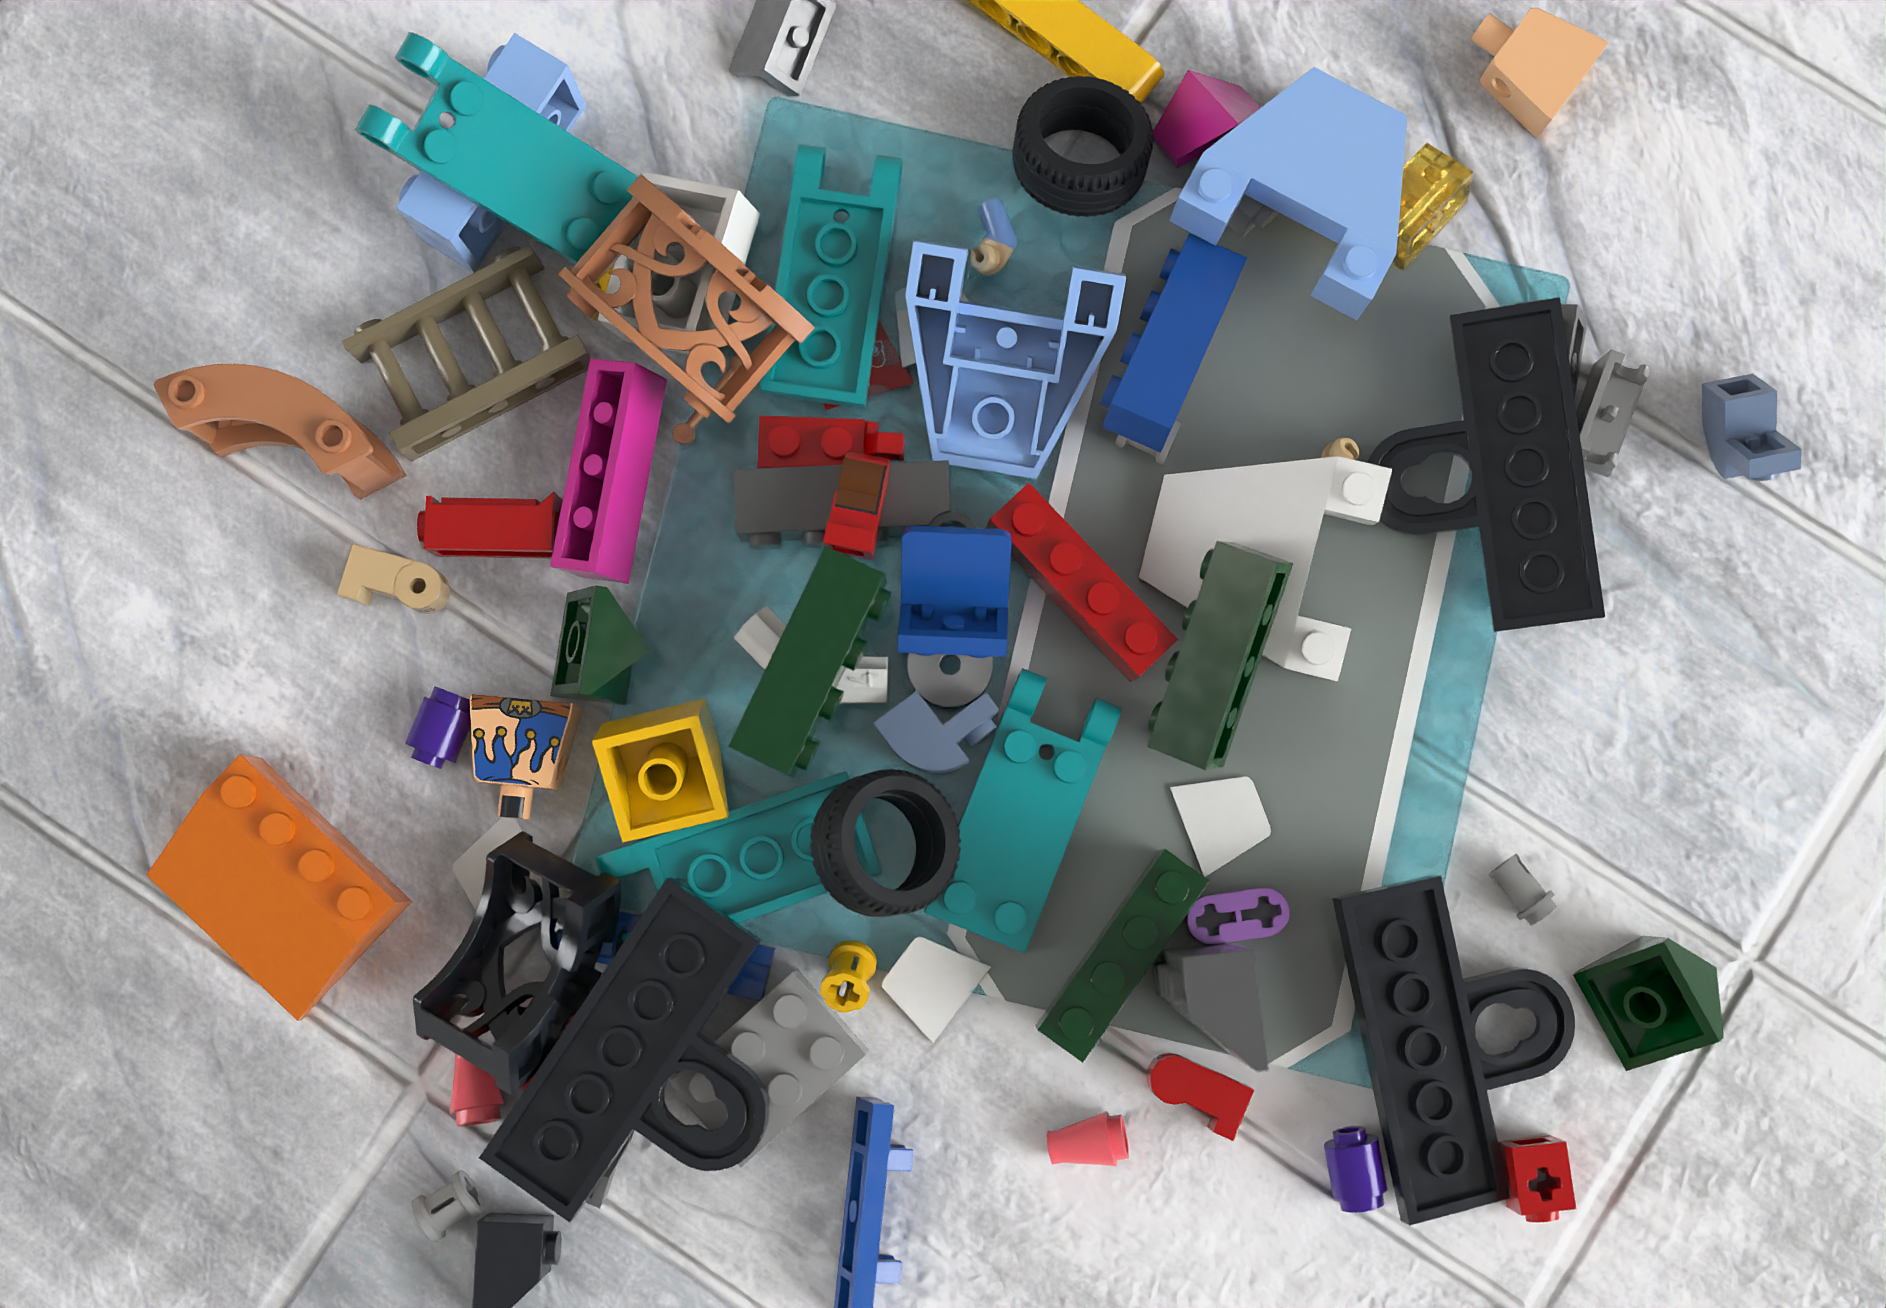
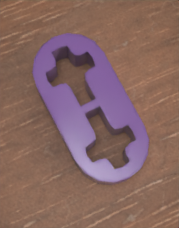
M1253 888L1206 895L1198 898L1185 916V925L1188 933L1195 940L1204 944H1222L1269 937L1285 928L1289 920L1290 908L1284 896L1272 888ZM1265 896L1267 904L1276 905L1278 909L1277 915L1269 917V926L1262 928V923L1258 919L1242 920L1240 911L1257 907L1258 897ZM1212 904L1214 912H1232L1233 922L1216 925V934L1209 936L1206 928L1197 927L1196 917L1204 914V905Z

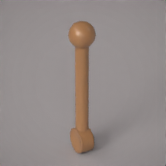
M738 354L730 357L728 370L713 389L719 391L743 364ZM696 410L686 423L677 424L672 431L673 439L683 446L691 444L695 439L694 429L704 416Z

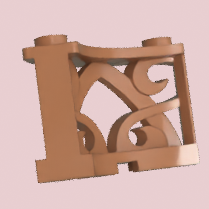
M640 174L627 190L633 196L629 203L571 270L565 266L558 275L572 287L566 296L590 317L596 311H599L655 362L685 386L688 392L683 396V399L705 418H708L714 411L726 422L730 423L736 416L733 411L796 339L799 343H802L815 327L775 290L751 272L738 257L712 234L700 227L682 208ZM644 229L637 250L629 247ZM677 243L684 247L685 257L678 265H667L654 260L656 250L662 256L669 258L667 250L670 245ZM621 255L633 260V273L623 268L614 269L608 273L620 279L618 291L613 294H607L596 286ZM707 263L711 264L716 271L712 275L707 287L706 303L709 315L717 328L703 331H674L659 328L652 303V271L667 277H684L699 271ZM726 292H733L740 296L741 305L737 310H728L733 319L737 320V322L728 325L721 314L719 298ZM633 301L639 330L614 308L626 306ZM777 323L749 355L741 342L754 337ZM730 345L738 354L743 364L724 386L717 391L704 380L701 370L707 362H715L724 374L726 359L719 348ZM660 348L690 351L686 361V371Z
M212 364L172 373L154 382V388L173 426L179 430L186 429L208 442L214 453L220 457L259 446L296 447L305 450L324 474L330 475L337 472L341 475L354 496L360 500L407 476L397 458L369 428L345 412L336 402L317 388L278 370L245 364Z

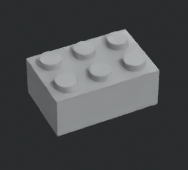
M799 969L787 976L714 1042L745 1063L757 1074L765 1087L769 1100V1122L764 1137L755 1150L738 1165L742 1167L868 1052L867 1047L840 1016L827 1006L824 998ZM682 1070L669 1082V1085L708 1130H716L725 1124L727 1109L724 1103L715 1097L711 1082L703 1074L694 1070Z

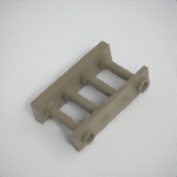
M530 244L522 249L520 247H512L502 251L489 266L384 320L372 319L362 323L354 330L353 336L342 341L345 349L361 364L371 358L373 359L403 417L400 421L401 426L390 431L389 434L397 450L411 462L588 371L589 362L592 357L578 335L570 339L567 336H561L530 277L545 269ZM511 286L543 345L540 349L541 354L523 363L520 360L515 361L484 300ZM465 310L496 368L493 374L494 378L477 387L468 384L438 326L439 323ZM418 334L450 393L447 397L448 402L431 411L421 408L391 349Z

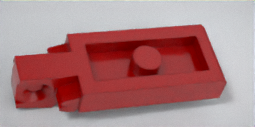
M759 416L758 469L843 465L846 451L893 461H904V433L878 432V422L852 418Z

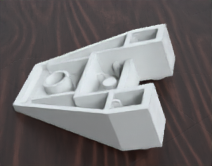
M1335 456L1164 475L1139 578L1188 608L1190 603L1198 598L1203 580L1200 579L1201 564L1206 553L1210 549H1214L1216 541L1234 542L1294 563L1262 656L1281 668L1338 682L1351 628L1298 616L1324 514L1371 526L1379 522L1392 469Z

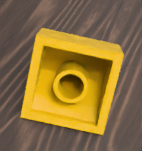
M706 698L601 724L592 740V744L622 843L728 818L729 811L721 751Z

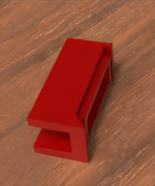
M552 492L541 503L537 499L441 497L440 503L434 497L426 496L425 511H420L417 518L418 539L420 542H424V549L436 557L552 559L563 500L555 492Z

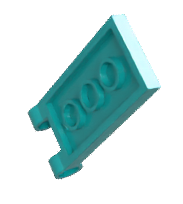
M408 32L395 59L413 73L437 86L413 131L395 116L370 104L355 128L357 133L371 143L390 152L574 264L581 259L632 199L633 196L627 190L638 178L629 170L453 60L444 50L430 40L413 32ZM442 113H449L453 117L454 123L451 128H444L440 124L439 117Z
M799 144L795 157L794 174L775 291L815 328L802 343L795 339L761 379L760 392L764 395L865 409L896 204L901 186L903 158L876 155L870 196L821 189L826 164V148ZM846 212L849 218L845 223H837L834 220L836 213ZM777 323L769 327V332L774 328V326Z
M1024 668L1021 669L959 822L957 829H960L959 838H961V843H959V847H961V852L959 853L960 859L956 863L958 867L955 875L950 879L951 883L934 902L927 905L924 913L1023 953L1027 950L1122 709L1096 698L1088 713L1078 741L1033 724L1030 720L1043 692L1047 677ZM1044 744L1050 745L1054 751L1052 758L1049 760H1044L1039 756V748Z
M846 770L729 811L728 818L670 831L598 856L595 860L599 872L602 874L606 871L619 879H624L649 869L657 892L667 878L683 879L686 881L689 890L737 923H742L828 893L820 883V876L816 875L815 867L812 864L814 859L810 854V844L812 843L810 839L811 828L815 823L813 821L825 798L837 786L850 779ZM860 812L854 829V846L862 868L869 877L882 874L862 813ZM630 932L621 936L623 943Z

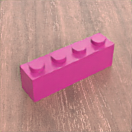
M590 359L550 564L552 568L583 578L629 584L667 383L666 378L638 363Z

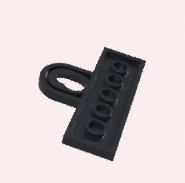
M1560 297L1450 315L1464 420L1402 430L1389 436L1376 447L1367 463L1392 469L1379 521L1396 532L1416 536L1479 527L1493 632L1604 618L1605 610ZM1451 453L1462 458L1468 465L1471 473V485L1467 493L1459 500L1451 503H1437L1426 496L1413 497L1407 494L1401 484L1404 472L1413 466L1421 465L1432 454Z
M1428 875L1332 898L1401 1222L1411 1226L1510 1199L1487 1090L1543 1076L1562 1062L1572 1045L1575 1033V1015L1567 993L1552 977L1539 971L1518 967L1500 969L1463 979L1441 875ZM1494 1003H1504L1514 1009H1530L1536 1018L1535 1031L1530 1037L1520 1040L1513 1050L1489 1055L1479 1046L1475 1035V1025L1478 1016L1486 1007Z
M672 877L667 878L479 1159L569 1223L576 1218L634 1130L679 1162L697 1170L720 1171L733 1167L746 1159L759 1145L768 1126L770 1107L767 1092L760 1078L750 1067L704 1036L700 1031L762 939ZM681 1070H694L703 1074L711 1082L715 1097L720 1099L727 1109V1119L721 1128L708 1130L699 1124L685 1125L668 1110L664 1100V1089L668 1079L674 1073Z

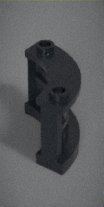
M521 831L488 853L486 856V871L482 895L474 919L465 937L442 970L413 997L417 1036L424 1040L431 1038L495 1077V1086L513 1095L536 1074L557 1042L554 1037L563 1027L572 1012L577 1013L601 977L602 972L594 967L603 942L613 943L621 903V879L606 871L599 876H595L533 843V836L524 831ZM530 872L541 877L543 893L537 881L529 878ZM559 887L571 893L572 895L569 897H560ZM541 926L542 948L547 961L552 966L545 981L521 985L506 995L504 948L523 934ZM558 934L562 935L560 946L558 944ZM534 997L527 1008L520 1006L526 1000ZM484 1013V1015L464 1029L450 1022L455 1015L476 1017ZM491 1031L496 1041L490 1046L477 1037Z

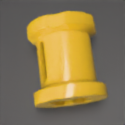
M854 940L843 941L835 945L831 950L828 962L831 972L827 973L823 978L820 994L827 1006L836 1011L848 1013L863 1008L867 1003L870 991L867 981L875 974L877 959L872 949L864 943ZM857 956L859 959L855 970H851L853 959ZM843 982H846L844 996H840L841 985Z

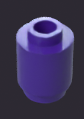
M434 686L430 698L424 696L405 742L406 745L415 748L411 758L442 769L445 760L456 763L471 727L470 699Z
M1350 1126L1334 1130L1332 1132L1334 1139L1324 1143L1333 1198L1339 1200L1342 1211L1349 1213L1366 1212L1382 1207L1385 1204L1383 1194L1388 1188L1378 1136L1366 1134V1129L1363 1126Z

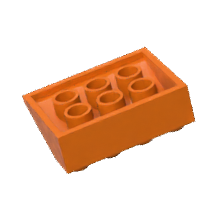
M240 754L201 794L146 874L297 1021H301L413 902L265 760Z

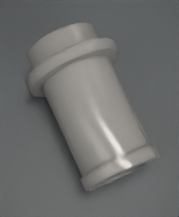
M1518 854L1513 855L1490 872L1489 876L1497 882L1520 911L1516 915L1519 920L1525 918L1532 926L1557 908V905L1551 899L1555 894L1552 890L1545 892L1521 862Z

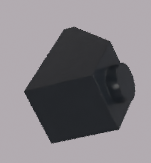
M488 1213L477 1221L472 1308H512L551 1271V1265H558L562 1237L560 1231H553L554 1215Z

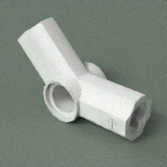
M766 606L761 611L755 613L734 636V639L765 670L787 625ZM862 657L855 671L846 668L837 686L838 689L844 691L840 704H887L888 657Z

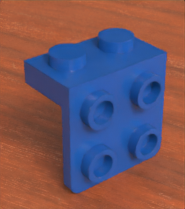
M908 526L903 530L901 604L897 652L915 653L922 656L934 654L969 655L974 658L1007 656L1008 598L1012 537L1008 531L1003 529Z

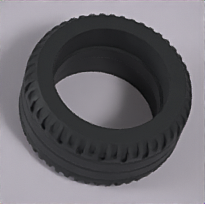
M1071 76L1047 83L1027 99L1017 119L1012 149V160L1017 179L1020 181L1021 186L1024 187V190L1030 194V197L1036 199V202L1060 214L1076 217H1096L1098 214L1105 215L1106 213L1118 210L1136 195L1144 182L1154 143L1151 120L1148 113L1145 112V108L1132 94H1129L1127 90L1122 89L1119 85L1104 79L1088 76ZM1065 130L1088 131L1109 141L1117 149L1120 156L1099 164L1077 163L1054 152L1044 139L1054 133Z
M899 769L873 771L851 778L837 786L825 798L813 820L815 823L812 825L810 835L812 840L810 854L814 859L812 864L815 867L816 875L820 876L819 881L824 886V889L830 892L829 895L836 902L842 904L843 907L869 917L908 914L934 902L951 883L950 879L955 875L958 867L956 863L960 859L959 853L961 852V847H959V843H961V838H959L960 829H957L958 821L955 819V813L951 811L952 806L946 801L947 798L941 795V791L935 785L928 783L927 779L912 772ZM872 798L885 800L897 807L907 818L914 833L916 843L915 861L906 880L895 890L885 888L872 880L862 868L856 855L854 846L856 821L863 807Z

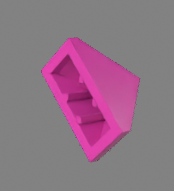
M1188 70L1153 130L1154 142L1172 163L1179 168L1200 157L1205 150L1261 107L1241 86Z

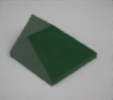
M596 585L567 593L550 696L626 705L632 664L647 654L650 649L607 587Z
M1643 935L1573 974L1626 1071L1718 1043L1724 1038L1717 968L1669 938Z

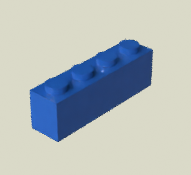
M1191 233L1188 234L1181 252L1171 248L1159 275L1160 279L1167 281L1162 293L1155 290L1151 291L1139 318L1147 322L1146 328L1142 335L1132 332L1121 356L1120 362L1128 365L1123 378L1112 375L1100 402V405L1109 408L1102 428L1155 451L1162 452L1236 286L1247 257L1217 244L1215 246Z

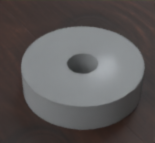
M909 653L907 669L914 690H917L926 702L939 708L957 709L973 703L985 692L992 677L993 659L992 656L974 658L969 655L934 654L922 656ZM949 656L957 658L961 664L959 671L953 675H947L940 669L941 661Z

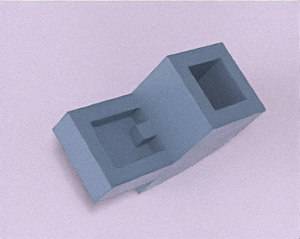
M1753 373L1702 383L1703 430L1710 458L1716 470L1724 479L1744 475L1747 479L1767 481L1777 478L1779 473L1801 469L1802 449L1776 430L1777 390Z
M916 690L873 724L893 752L905 764L921 772L943 774L958 770L969 763L968 757L958 744L966 739L973 746L997 727L991 719L999 714L1000 709L986 692L945 724H942Z

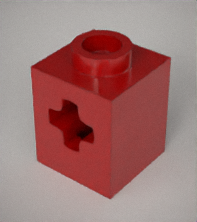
M1552 1135L1498 1141L1510 1199H1506L1507 1208L1521 1216L1525 1215L1526 1221L1533 1223L1555 1221L1560 1219L1559 1211L1576 1209L1566 1141ZM1538 1170L1545 1173V1180L1537 1182L1536 1191L1528 1187V1182L1537 1178Z

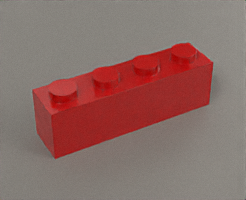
M1027 483L989 519L985 529H1003L1010 533L1012 537L1011 557L1130 682L1140 677L1178 640L1030 483Z

